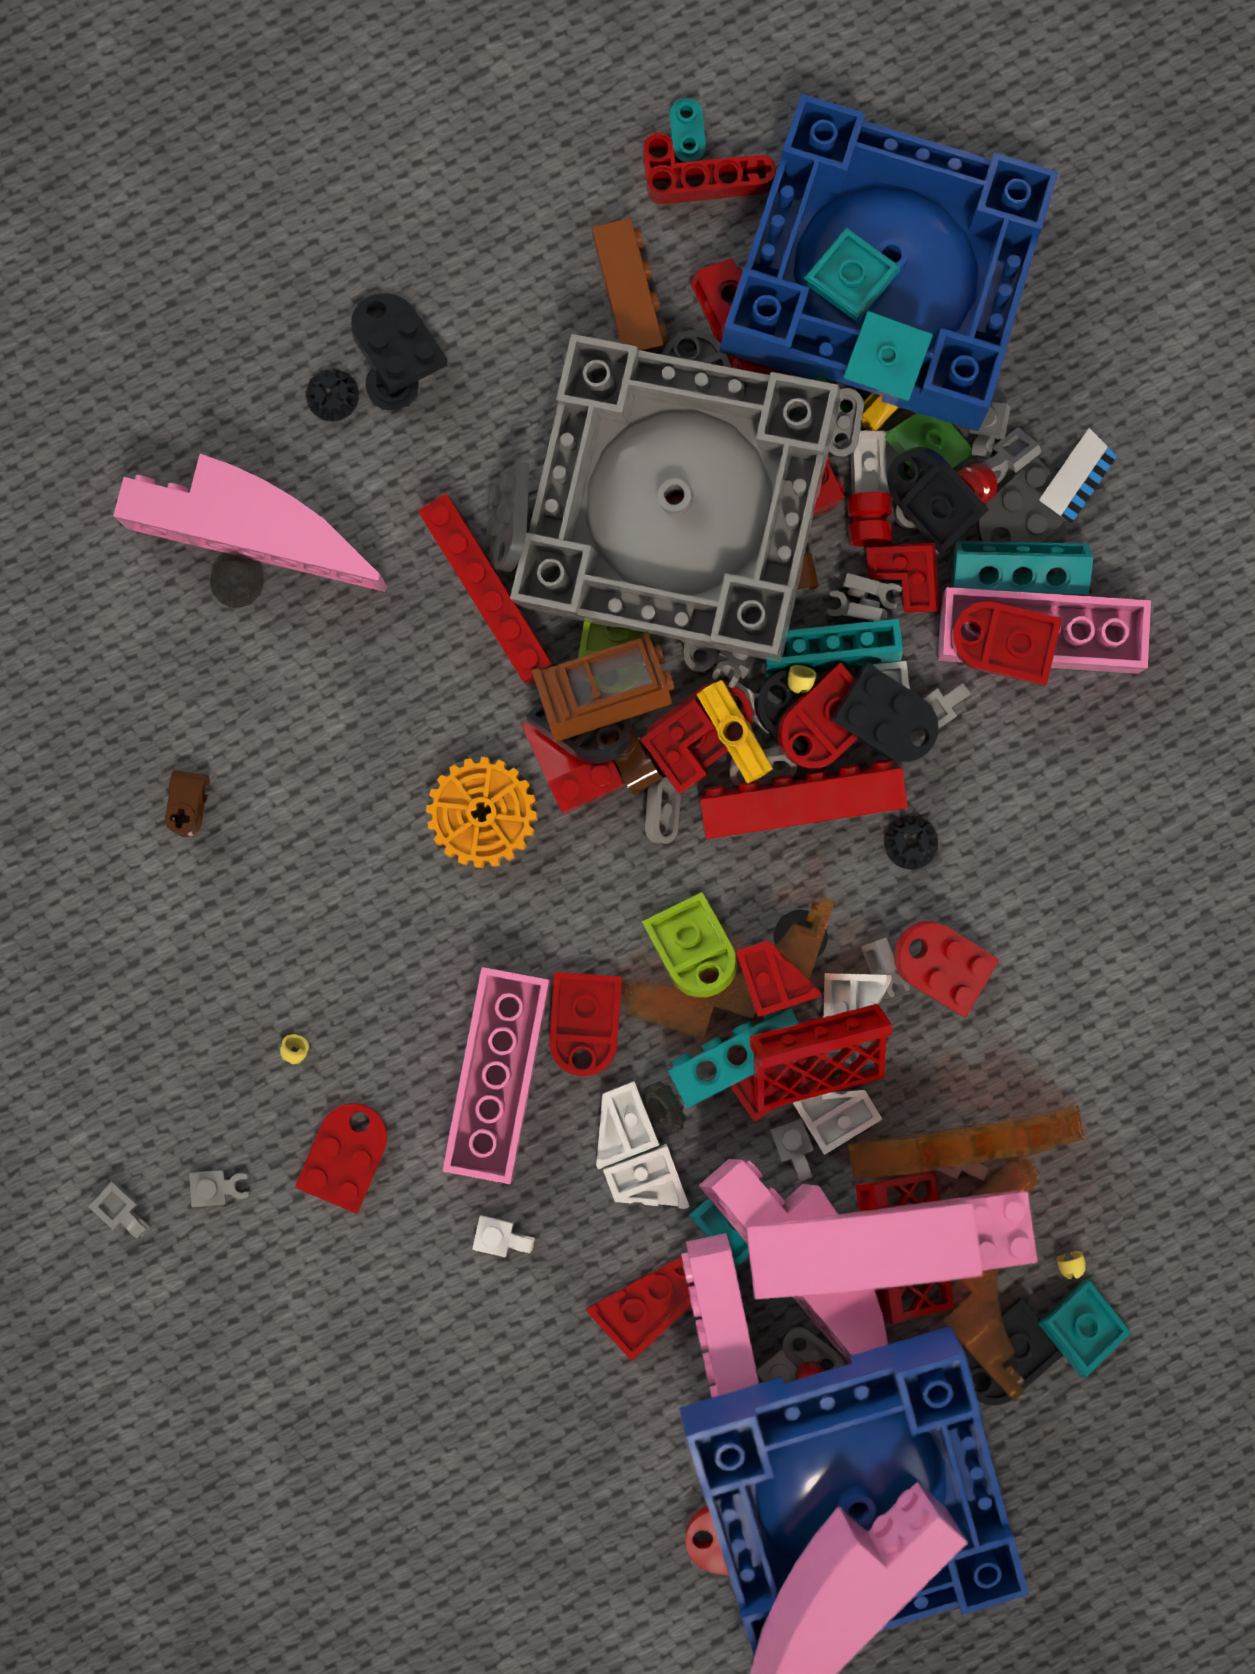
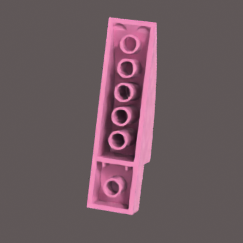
M200 454L190 493H188L187 487L175 483H168L167 487L155 485L156 481L142 475H135V479L123 477L113 516L128 530L386 592L387 585L381 575L324 518L293 496L236 466Z
M728 1159L699 1185L746 1243V1227L838 1215L821 1188L816 1185L802 1184L789 1197L783 1200L772 1187L767 1189L759 1180L762 1174L751 1161L744 1162L738 1159ZM874 1289L791 1296L831 1345L840 1353L847 1364H851L849 1356L888 1345L884 1319Z
M1005 1191L746 1227L755 1299L837 1293L983 1276V1270L1038 1263L1028 1192Z
M918 1482L911 1489L904 1491L897 1503L885 1515L878 1517L868 1532L838 1507L815 1534L778 1593L762 1628L750 1674H837L967 1544L966 1539L946 1507Z

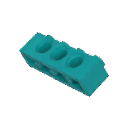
M957 541L953 545L951 583L953 588L1074 596L1079 594L1089 595L1094 557L1089 544ZM986 566L995 567L990 573H980V570ZM1019 567L1028 568L1023 574L1013 573ZM1053 568H1062L1058 574H1047Z
M899 619L788 630L781 662L764 659L766 677L778 671L790 670V667L794 665H802L813 669L815 672L829 671L836 663H841L846 669L861 668L864 663L873 665L900 662L903 646Z
M788 1008L784 1011L781 1009L763 1015L765 1020L755 1026H752L751 1022L748 1021L732 1030L735 1036L723 1042L719 1036L703 1044L704 1052L694 1057H691L688 1052L672 1060L673 1068L669 1069L668 1072L686 1108L753 1075L754 1054L750 1048V1036L757 1035L764 1029L776 1030L799 1024L792 1009ZM733 1045H741L746 1051V1058L741 1064L734 1065L728 1061L727 1052ZM702 1061H711L716 1067V1073L710 1080H702L697 1076L696 1068Z

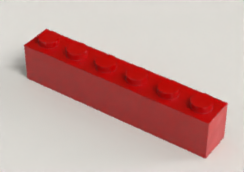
M445 493L418 510L421 518L521 680L525 684L530 685L535 682L532 670L540 668V671L556 666L521 608L510 599L511 592L498 571L493 569L490 558L454 500Z
M879 760L873 762V767L860 769L859 765H847L840 767L839 772L826 774V770H815L805 773L806 777L793 779L792 775L777 776L772 778L773 783L759 785V781L755 780L749 784L746 781L739 783V788L726 790L725 786L722 785L708 787L705 789V793L698 794L704 835L707 840L906 809L908 805L903 768L898 763L893 764V760Z

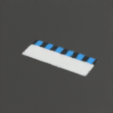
M1088 428L1039 501L1072 524L1117 456Z

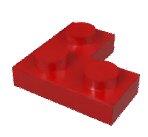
M935 543L870 544L866 547L869 579L901 580L904 612H937L940 609Z
M694 699L640 740L679 794H682L708 775L689 746L714 729L715 726L699 702Z

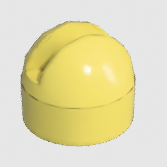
M802 665L791 666L787 678L790 690L797 694L800 692L804 694L810 691L815 682L816 672Z
M287 1035L282 1041L280 1055L284 1061L286 1060L290 1064H299L305 1059L309 1044L300 1035ZM293 1047L299 1049L297 1052H292Z
M1070 1252L1074 1258L1071 1260H1064L1065 1254L1056 1258L1059 1271L1067 1279H1072L1073 1276L1077 1279L1084 1274L1086 1262L1083 1252Z

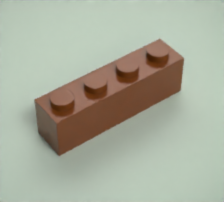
M631 218L592 227L593 240L619 342L637 346L640 351L662 354L663 343L668 342V336L664 322L658 323L655 312L660 311V305L656 291L650 292L647 280L652 279L648 259H641L639 248H643L644 243L640 228L634 229Z

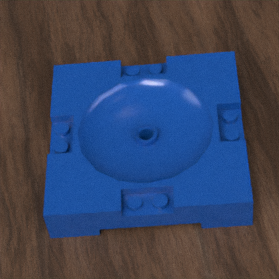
M801 94L748 260L743 269L724 327L720 352L806 379L817 381L818 376L882 395L881 402L979 431L990 408L1007 350L1008 339L1059 172L995 152L992 159L978 156L863 121L865 117L863 112ZM846 227L900 266V272L867 311L933 334L908 402L843 379L867 311L856 322L804 283V277Z
M952 1326L849 1356L851 1364L785 1384H783L782 1377L679 1408L687 1443L710 1511L754 1657L762 1628L778 1593L804 1550L834 1511L840 1507L868 1532L875 1520L881 1515H885L897 1503L900 1495L904 1491L911 1489L917 1482L946 1507L966 1539L967 1544L881 1630L959 1607L961 1614L964 1615L1029 1595L982 1426L981 1412L966 1356Z

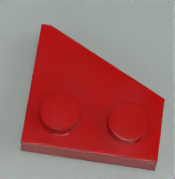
M769 940L736 950L758 1017L821 996L820 991Z

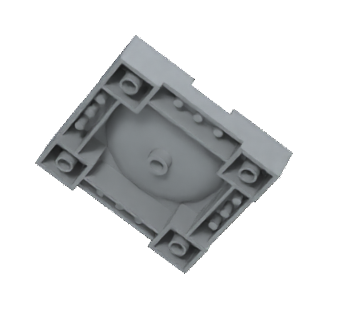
M571 334L556 398L558 402L529 532L526 533L525 544L518 562L510 599L519 608L613 628L622 627L679 639L682 642L781 662L803 568V557L815 504L819 497L841 400L839 385L771 372L770 375L640 351L637 346ZM676 491L684 493V499L681 503L677 505L668 503V498L672 493Z

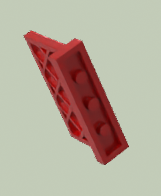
M877 1003L750 1036V1048L754 1054V1106L757 1111L767 1110L885 1078L886 1037L892 1035V1024L880 1005ZM874 1040L866 1049L860 1046L861 1043ZM841 1049L835 1057L828 1054L830 1051ZM854 1051L860 1053L851 1065L844 1063ZM810 1057L803 1065L796 1062L799 1059ZM822 1059L829 1062L818 1074L812 1071ZM869 1059L875 1062L874 1069L859 1071ZM778 1065L771 1074L764 1071V1068ZM789 1068L796 1070L797 1072L787 1082L780 1079ZM837 1068L844 1070L838 1078L827 1079ZM806 1076L813 1079L806 1087L796 1088ZM773 1085L780 1087L774 1095L764 1097V1094Z
M935 1172L855 1184L859 1212L892 1207L888 1204L886 1188L894 1187L902 1194L894 1207L904 1206L908 1200L912 1204L939 1201ZM925 1181L927 1195L921 1202L912 1193L918 1182ZM950 1280L924 1283L920 1291L913 1285L874 1289L884 1323L897 1324L904 1322V1319L954 1309ZM934 1283L940 1287L941 1303L933 1304L926 1298ZM905 1289H907L916 1298L910 1308L903 1311L901 1296Z

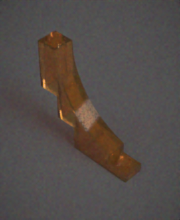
M820 896L819 903L815 901L811 903L806 919L812 922L810 928L793 922L783 937L774 945L808 980L810 979L835 902L833 899ZM742 969L736 972L733 981L726 989L710 997H693L683 993L675 985L654 983L637 978L634 986L627 985L622 1001L623 1004L628 1005L626 1014L704 1039L714 1006L752 1019L756 1012ZM717 979L704 983L710 984L715 982Z
M1077 1105L1049 1112L1031 1113L957 1128L863 1140L848 1144L849 1160L854 1179L917 1174L940 1167L975 1165L997 1158L1030 1156L1083 1140L1084 1134L1079 1106Z
M1015 1157L974 1196L1013 1190L1025 1191L1029 1195L1040 1183L1036 1178L1039 1172L1026 1158L1020 1161ZM998 1268L983 1270V1276L959 1279L971 1294L946 1316L942 1322L946 1327L952 1326L958 1340L1012 1400L1016 1402L1025 1393L1020 1387L1025 1381L1011 1366L1006 1370L1001 1366L1015 1352L1007 1337L1001 1318L997 1289Z

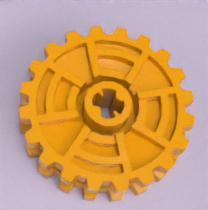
M481 757L479 763H474L469 758L464 760V766L461 768L455 764L449 767L451 774L448 777L440 775L437 779L440 784L439 788L431 789L429 794L434 801L433 804L426 806V812L432 815V820L427 822L429 830L436 831L437 833L433 840L439 846H446L444 853L448 857L452 858L458 855V862L464 865L473 861L474 867L483 868L485 862H490L491 866L496 867L500 866V859L504 857L508 861L515 858L514 851L517 848L523 851L527 847L524 839L526 836L533 837L535 830L530 825L532 821L538 820V813L532 811V806L537 804L534 795H528L527 793L531 786L527 780H518L520 773L515 768L509 771L506 770V764L501 760H498L494 765L491 764L488 757ZM484 804L486 809L489 806L491 808V813L486 815L487 820L484 822H480L481 819L479 817L475 819L473 814L478 811V805Z

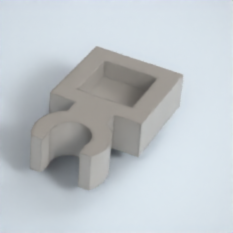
M721 650L715 661L717 666L712 674V678L716 680L719 675L727 676L730 679L728 687L734 688L740 677L743 679L746 677L756 657Z
M225 1170L189 1173L191 1207L226 1205L227 1194H231L237 1199H245L251 1196L250 1191L240 1192L236 1187L238 1180L249 1178L248 1173H237L230 1179H226Z

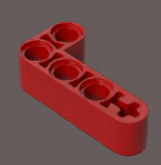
M658 132L653 133L644 142V169L647 194L657 204L765 194L771 190L776 174L775 162L766 155L675 163L674 146L668 135ZM658 148L664 150L667 154L664 157L655 158L650 152ZM743 171H746L747 181L743 182ZM756 171H762L763 176H765V178L759 179V175L756 174ZM724 174H731L736 180L728 184L722 182L719 177ZM697 177L703 181V184L698 187H692L686 181L689 178ZM661 180L668 182L670 187L666 190H658L653 185Z

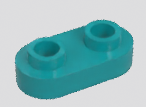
M683 98L676 101L670 110V128L674 156L679 163L701 161L705 155L706 148L703 111L695 100ZM688 110L692 113V116L684 118L681 116V112ZM690 142L695 145V148L686 150L683 145Z

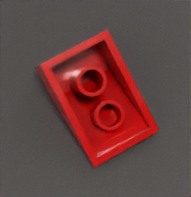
M528 721L521 724L563 815L624 788L613 760L599 764L583 762L534 728Z

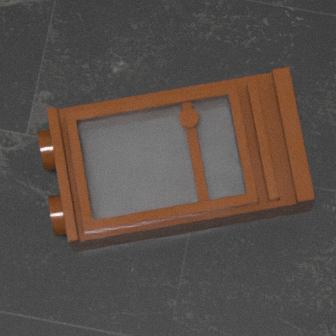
M645 633L643 638L635 639L540 671V668L532 670L554 741L558 742L671 705L669 691L675 688L669 670L662 671L660 664L665 663L659 643L652 645L649 634Z

